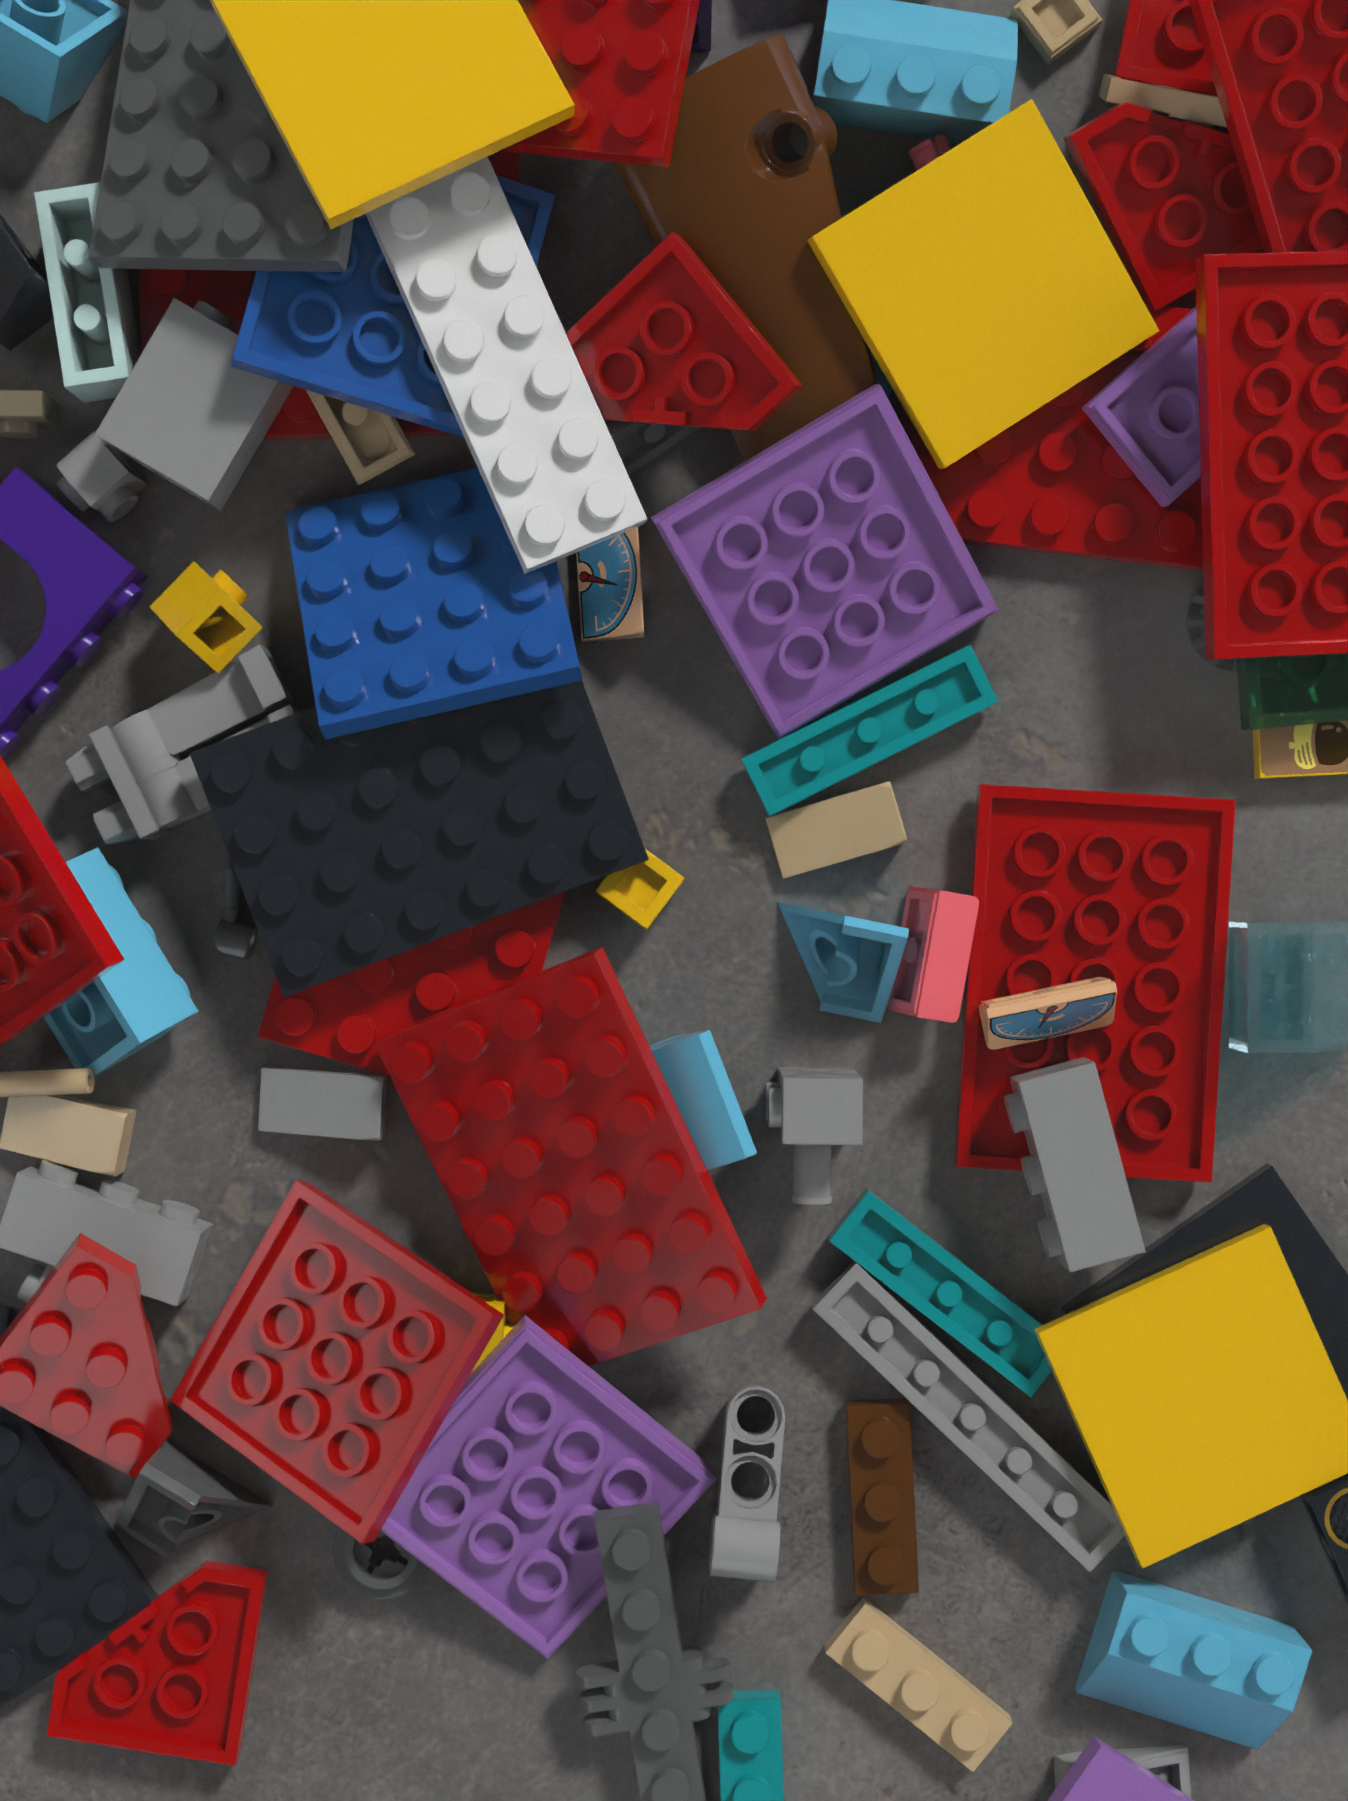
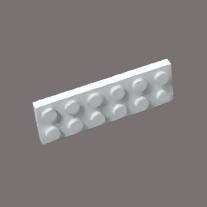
M488 156L365 213L524 573H529L643 525L647 521V516Z

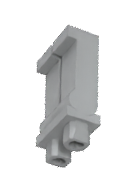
M260 644L239 655V660L224 667L219 674L215 672L151 708L124 719L112 728L104 726L90 733L89 736L93 743L85 746L66 760V765L82 792H88L112 781L121 801L93 814L94 822L107 845H116L137 838L155 840L169 833L168 828L211 811L191 756L183 760L181 758L265 717L268 718L230 737L300 712L299 709L292 706L296 702L270 650Z

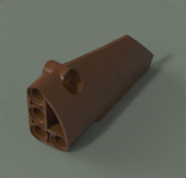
M782 33L765 38L685 78L669 168L613 162L654 247L656 248L672 232L681 235L804 386L755 431L729 429L745 461L874 384H878L870 349L807 241L815 234L841 219L829 160L836 148L837 130L829 114L819 107H814L807 92L808 87ZM794 123L801 126L807 134L808 150L805 156L796 153L791 145L790 130Z

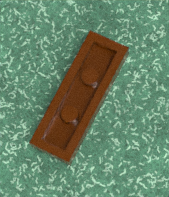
M907 1398L845 1401L855 1596L919 1593L910 1402Z

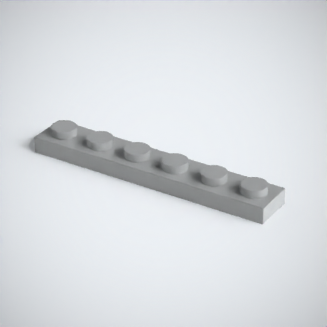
M853 1260L811 1304L812 1309L1089 1572L1125 1536L1110 1501L857 1262Z

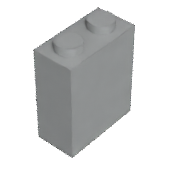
M174 298L95 435L111 448L221 511L294 386L231 367L238 339L237 334L228 330L233 321L203 301L198 300L194 309Z

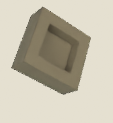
M0 390V436L15 439H33L39 437V429H59V403L44 391Z

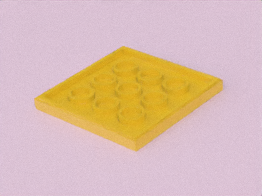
M209 0L330 229L338 227L574 116L575 104L518 0Z
M1030 99L807 240L939 469L950 466L1159 332L1156 323L1033 99Z
M1262 1224L1034 1329L1134 1557L1142 1569L1348 1474V1400L1271 1226Z

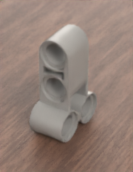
M745 1385L737 1389L728 1399L726 1405L716 1510L712 1511L708 1569H710V1576L775 1582L780 1549V1522H777L785 1411L779 1397L770 1389L760 1385ZM760 1396L769 1402L772 1408V1418L765 1429L760 1432L751 1433L740 1427L737 1421V1411L745 1399ZM745 1462L758 1463L766 1471L767 1481L765 1487L754 1497L740 1496L732 1489V1474L739 1465Z

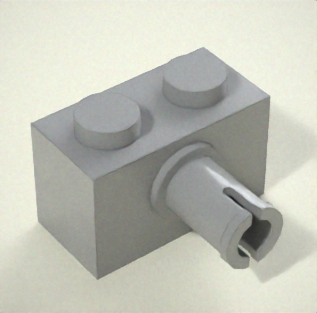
M778 1067V1083L766 1082L765 1116L766 1121H768V1128H777L782 1144L793 1145V1194H791V1202L806 1205L832 1203L831 1146L863 1144V1078L854 1068Z

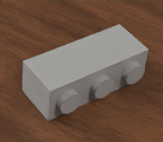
M1082 1057L1011 1076L1010 1081L1014 1093L1005 1095L1004 1101L1014 1133L1022 1131L1025 1133L1030 1156L1021 1158V1165L1030 1194L1032 1196L1041 1194L1047 1218L1038 1220V1228L1047 1257L1058 1256L1059 1262L1069 1272H1074L1145 1253L1143 1239L1095 1062Z
M42 1160L40 1166L34 1164L17 1172L0 1223V1248L55 1266L79 1233H82L136 1265L141 1284V1295L174 1306H178L190 1296L214 1225L213 1223L198 1219L200 1211L197 1208L174 1200H163L162 1205L159 1206L138 1199L140 1191L133 1186L113 1180H102L101 1186L78 1179V1169L47 1160Z

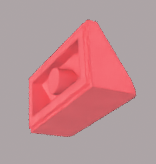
M909 886L901 927L909 929L908 939L887 1003V1010L919 1018L950 1023L957 1022L960 1015L979 909L978 898L943 890Z

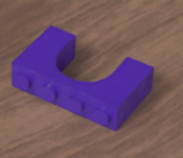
M17 467L0 485V539L19 554L37 574L45 594L46 614L40 636L31 650L19 661L0 669V755L3 760L18 744L20 736L16 734V731L31 714L35 717L41 715L57 699L61 692V688L57 683L73 665L76 668H80L98 651L102 644V639L98 635L114 616L118 620L124 618L139 603L144 593L140 586L149 577L37 480Z

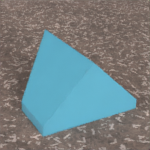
M777 902L821 1001L819 1011L881 1023L907 943L909 929Z

